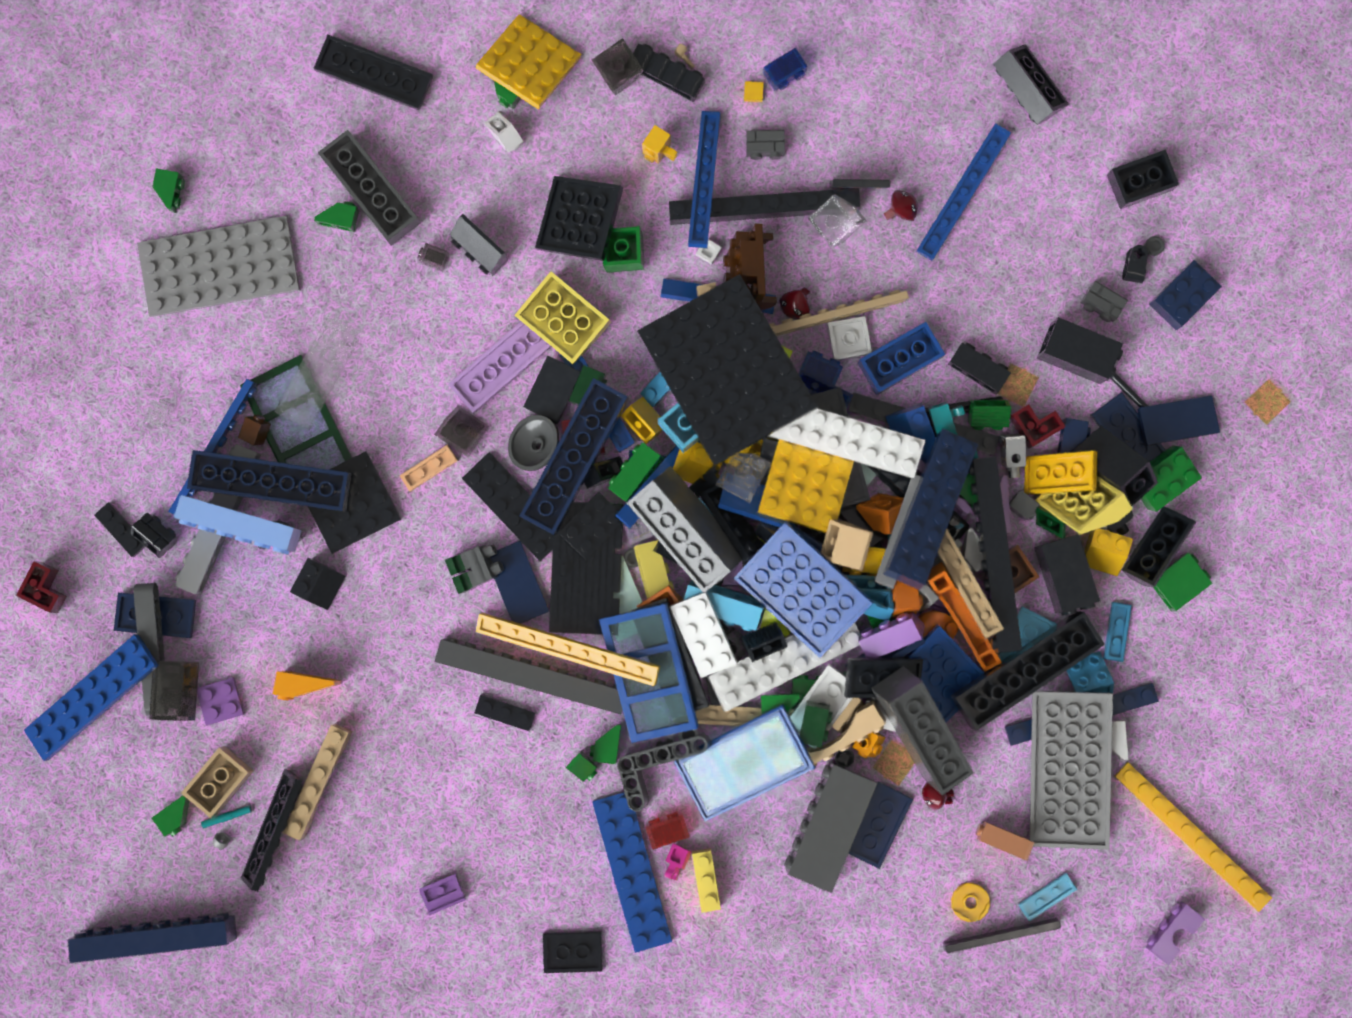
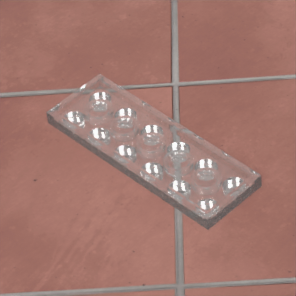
M328 313L274 412L310 430L364 330Z

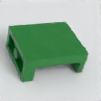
M1182 554L1181 558L1167 567L1156 586L1153 587L1171 612L1177 611L1213 584L1210 580L1211 576L1205 569H1201L1198 565V559L1193 554Z

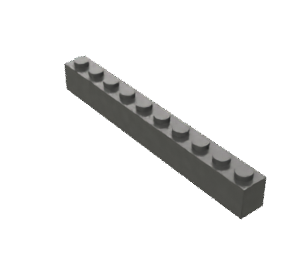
M447 637L446 640H440L434 662L622 714L623 709L616 684L610 687L605 685L606 681L595 679L594 682L587 680L588 676L576 673V677L568 675L569 671L560 668L557 671L550 670V665L539 663V666L531 664L532 660L521 658L518 661L513 659L511 654L502 652V655L494 654L495 650L486 647L483 650L476 649L475 644L465 642V645L458 644V639Z

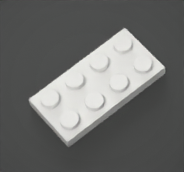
M707 591L670 606L701 678L737 664V659Z
M830 664L826 666L790 716L799 735L807 700L830 705L829 711L833 712L831 723H827L825 730L829 731L853 699L844 696L846 675ZM809 745V746H811L813 749H816V748H817V746Z

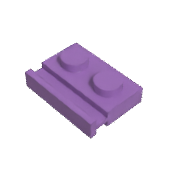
M456 873L419 888L429 916L466 900Z

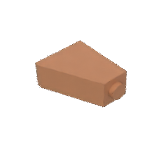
M986 821L979 824L976 830L979 841L1028 861L1034 842Z

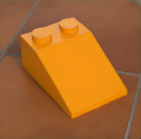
M286 670L277 671L272 694L278 695L277 699L289 701L294 700V697H300L340 685L342 680Z

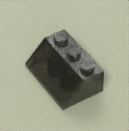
M156 661L159 666L152 671L149 720L195 721L199 662Z

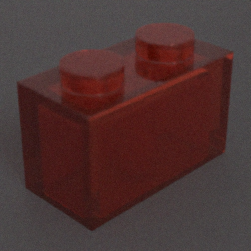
M678 811L667 814V818L660 820L659 817L649 820V824L645 827L653 850L690 837L683 813L678 814Z

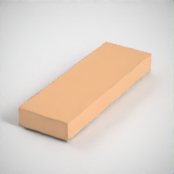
M447 444L399 476L411 492L456 463L458 459Z

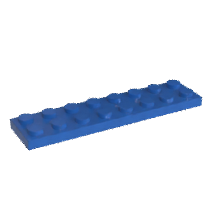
M134 634L24 729V732L42 760H50L159 666L139 635Z
M625 792L592 801L634 952L637 953L671 943V934L636 811L629 808Z

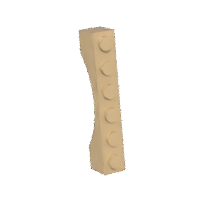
M872 700L857 709L852 722L840 736L823 744L822 747L806 749L815 766H817V762L821 760L827 761L834 756L833 753L839 750L841 752L847 750L851 743L863 741L868 737L867 734L881 731L886 724V718L875 700ZM792 746L781 751L773 758V763L781 775L804 765L796 748Z
M337 724L330 726L295 803L294 810L290 814L287 827L282 832L283 834L299 841L305 838L328 780L344 752L353 731Z

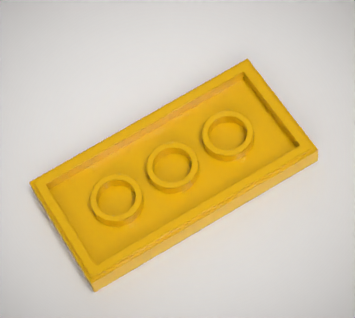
M1097 451L1026 456L1024 492L1027 495L1096 490Z

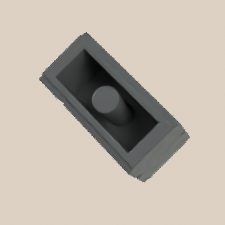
M784 130L746 131V157H750L752 160H760L762 157L777 160L784 156Z
M1094 281L1080 303L1084 305L1083 308L1092 313L1095 311L1100 314L1099 317L1102 320L1114 322L1119 317L1128 300Z

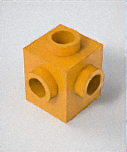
M871 732L867 734L868 737L863 741L854 742L853 748L858 750V755L866 759L868 757L876 758L883 749L882 744L886 737L878 732Z

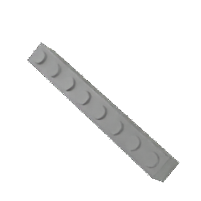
M238 444L232 447L229 452L231 456L260 459L261 456L260 453ZM215 493L212 500H209L208 503L237 511L243 497ZM199 529L197 535H194L191 540L190 546L192 547L190 552L184 556V566L175 577L176 587L195 595L202 594L226 538L225 536L216 534L217 530L212 533Z

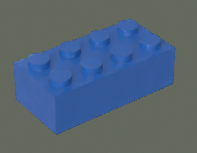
M924 322L859 359L858 365L877 396L945 356V353L927 322Z

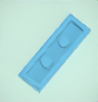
M1065 872L1017 905L1030 922L1078 889Z

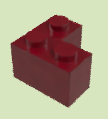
M1029 404L1010 416V420L1017 432L1025 435L1028 449L1066 427L1056 410L1039 420Z
M33 561L16 594L17 597L49 613H59L67 597L50 588L59 570L38 561Z

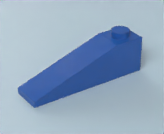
M922 402L885 416L890 430L925 440L920 459L926 464L935 441V436Z

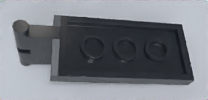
M713 465L702 475L704 480L699 478L689 488L706 504L744 562L750 561L764 546V543L754 534V528L748 524L743 515L718 508L724 481L718 474L719 467Z

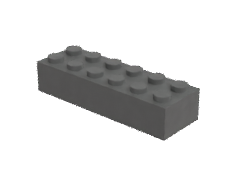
M346 130L318 152L323 161L391 246L421 223L349 130Z

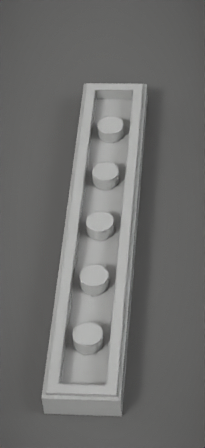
M917 475L910 480L875 579V583L894 589L896 579L883 575L919 483L921 476Z

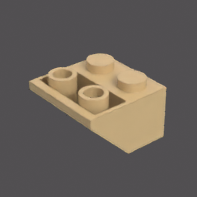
M830 519L821 554L832 563L863 571L873 532L846 521Z

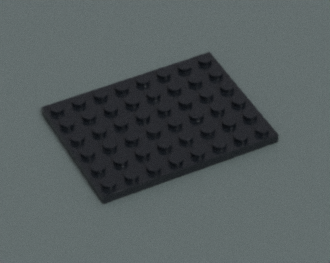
M740 274L637 330L714 466L818 409L817 404Z

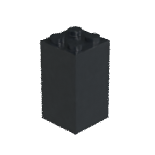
M1058 317L1050 324L1037 359L1095 383L1102 384L1108 381L1109 378H1113L1116 372V367H1114L1116 360L1119 361L1123 354L1121 349L1123 343Z
M1102 426L1093 431L1084 442L1080 443L1073 450V452L1097 451V476L1124 493L1131 507L1158 484L1150 462Z
M1079 534L1034 547L1055 613H1061L1062 616L1076 613L1077 608L1086 610L1096 607L1095 603L1100 602V598Z

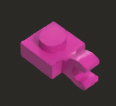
M673 843L665 860L670 864L664 876L671 880H677L679 868L685 869L692 851Z

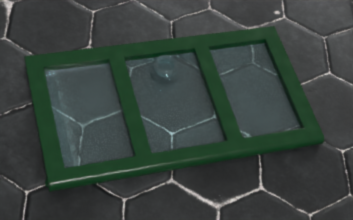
M302 355L251 379L257 383L255 387L257 390L254 396L248 398L247 401L254 415L264 417L265 421L271 424L266 440L277 462L329 470L352 458Z

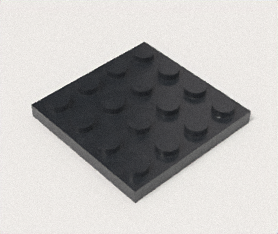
M554 176L535 248L540 251L604 261L623 187L621 185Z
M367 451L329 469L352 473L346 511L308 506L331 554L401 520Z

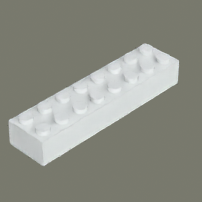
M816 409L769 435V437L791 442L909 478L915 477L925 440L821 409Z
M854 623L821 658L792 634L785 638L788 645L787 648L753 663L748 656L738 661L736 665L707 676L723 711L727 712L859 646L860 632Z

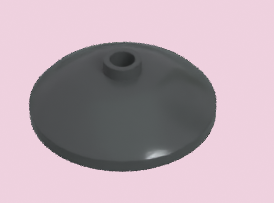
M532 415L520 421L513 429L508 442V453L513 464L525 471H536L546 466L559 443V433L556 425L549 418L542 415Z

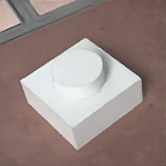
M708 239V248H699L696 256L712 265L722 247Z

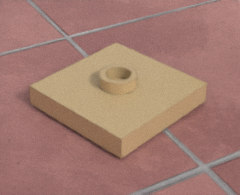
M853 698L832 727L842 734L852 722L857 709L865 705V703L860 698Z

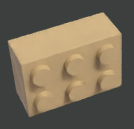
M226 746L219 747L181 794L208 817L212 818L219 814L254 770Z

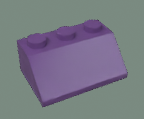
M914 612L910 614L903 613L891 622L886 620L880 623L877 628L863 630L858 642L867 658H878L921 640L925 625Z

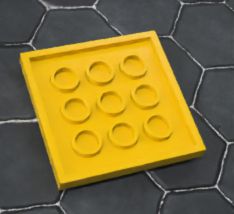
M518 14L476 64V69L535 108L540 109L579 61L581 54Z
M778 439L758 513L826 533L830 519L838 520L854 461Z

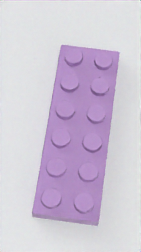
M521 321L448 385L474 414L552 346Z

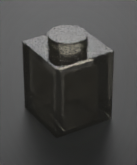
M425 243V246L421 247L418 253L420 263L443 272L449 257L448 251Z

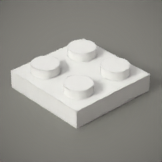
M865 316L829 322L827 324L834 361L866 356L872 353Z

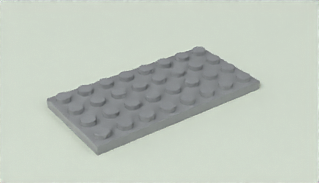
M287 216L137 243L149 317L300 291Z
M1035 691L1032 693L1029 840L1034 842L1033 847L1109 850L1112 693Z

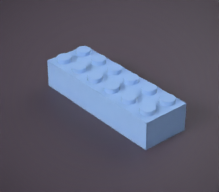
M183 495L180 496L174 518L180 519V524L195 528L198 525L197 529L212 533L217 530L216 534L233 538L235 535V540L250 544L252 541H255L254 545L270 549L273 546V551L283 554H289V551H296L302 532L300 529Z

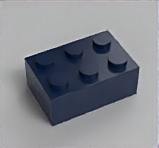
M1193 260L1149 305L1175 330H1178L1222 286Z

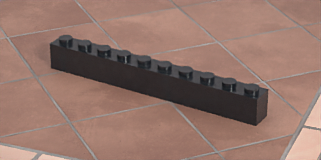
M859 188L712 198L710 222L858 212L860 209ZM692 200L669 201L670 225L690 224Z
M997 457L975 458L970 465L969 476H973L971 493L975 495L976 502L973 503L974 514H978L976 531L980 533L981 541H978V548L980 553L983 552L981 570L986 575V579L983 580L984 591H988L989 599L987 600L1004 628L993 635L991 647L992 650L995 649L996 654L1017 652L1022 650Z

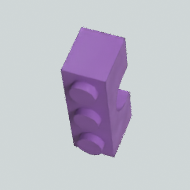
M1183 902L1174 905L1170 917L1164 919L1159 925V931L1156 934H1152L1147 940L1148 945L1146 948L1167 965H1170L1181 951L1173 943L1175 931L1185 929L1189 933L1194 934L1205 920Z

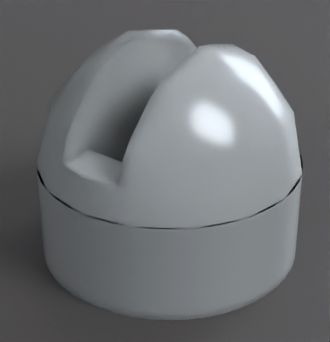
M217 833L213 838L212 844L214 848L223 850L227 847L230 838L225 833Z

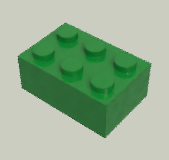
M1172 445L1150 461L1158 484L1141 498V501L1148 510L1157 512L1202 479V476L1181 446Z

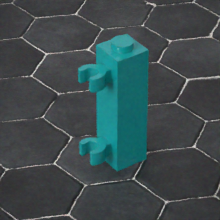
M943 402L928 407L936 436L942 429L958 435L953 417L965 414L962 405L949 409L948 403ZM977 450L975 452L973 459L979 458Z

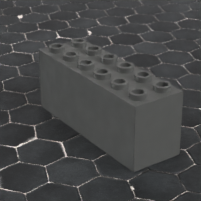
M671 466L627 502L703 593L729 574L743 560L715 517Z
M903 666L871 688L920 774L935 790L943 795L974 774L924 683Z
M830 762L829 766L825 765L822 776L824 779L822 783H818L814 791L816 798L814 802L810 801L807 812L809 815L807 820L803 819L799 827L801 834L799 838L795 837L792 844L794 851L792 856H787L784 866L788 875L832 893L877 783L872 779Z

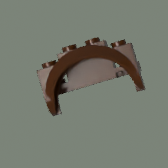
M755 223L753 229L749 232L736 231L734 237L730 239V248L727 254L723 256V267H726L724 282L740 274L759 308L765 310L775 306L777 303V297L765 296L763 245L768 241H773L774 238L773 233H763L762 224Z

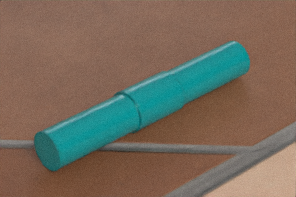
M248 805L201 821V825L204 829L252 812L251 806Z

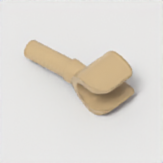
M680 43L675 50V55L682 58L693 69L695 67L694 64L685 55L688 49Z

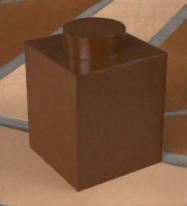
M255 414L254 416L245 417L238 438L253 446L264 445L271 424L260 415Z

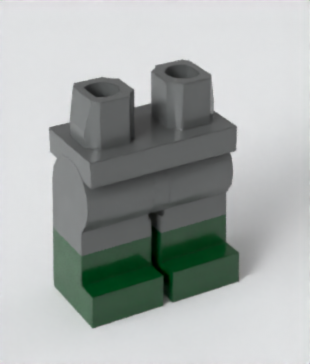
M494 544L478 546L445 559L450 575H458L452 578L458 594L466 593L497 578L498 574L505 570L501 561L493 563L490 558L497 554Z

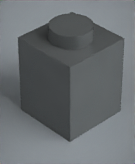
M1022 490L1018 491L1009 502L1010 510L1024 521L1029 518L1033 519L1036 515V508L1040 505Z

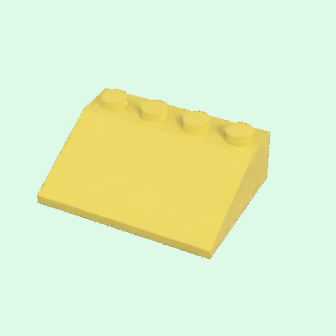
M551 271L514 315L572 364L588 350L612 323L605 315Z
M1098 476L1096 490L1042 494L1035 500L1040 506L1079 534L1116 523L1133 509L1124 493Z

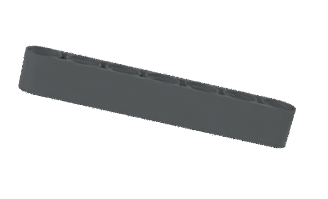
M157 583L135 584L134 603L137 635L140 636L159 665L142 680L144 710L147 716L167 715L169 700L159 590Z

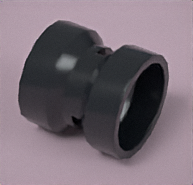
M847 749L843 752L839 750L834 753V761L840 767L847 768L853 764L854 754L851 750Z

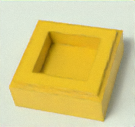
M745 81L744 102L762 103L764 82Z

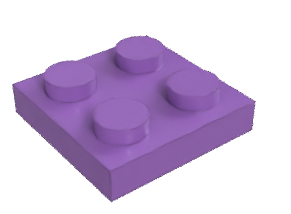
M234 677L196 688L206 726L245 715Z

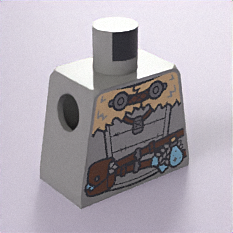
M999 435L1002 466L1008 468L1009 478H1019L1020 467L1026 466L1025 435ZM1015 454V459L1012 461L1011 458Z

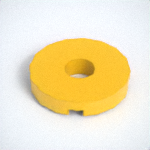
M973 882L964 883L954 890L951 897V907L954 914L961 920L966 922L979 921L989 911V895L978 884ZM969 897H973L976 900V904L972 908H968L965 905V901Z

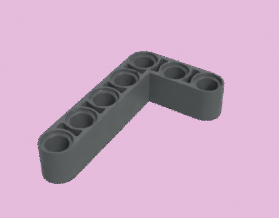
M699 734L629 753L618 760L617 767L629 808L633 811H640L649 803L642 769L701 754L711 747L710 737L706 734ZM698 739H702L704 741V749L698 747ZM679 744L685 745L687 750L685 754L679 751ZM661 749H665L668 752V758L665 759L661 756ZM643 754H647L649 756V763H645L643 761ZM625 759H629L631 761V768H627L625 766ZM630 778H634L637 781L636 787L630 784ZM635 797L641 798L642 806L636 804Z

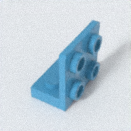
M1098 651L1090 654L1067 670L1074 692L1113 694L1114 681L1101 652Z

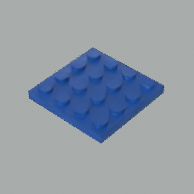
M936 625L923 638L925 643L905 657H921L923 659L921 681L947 723L959 711L950 696L984 672L939 625Z

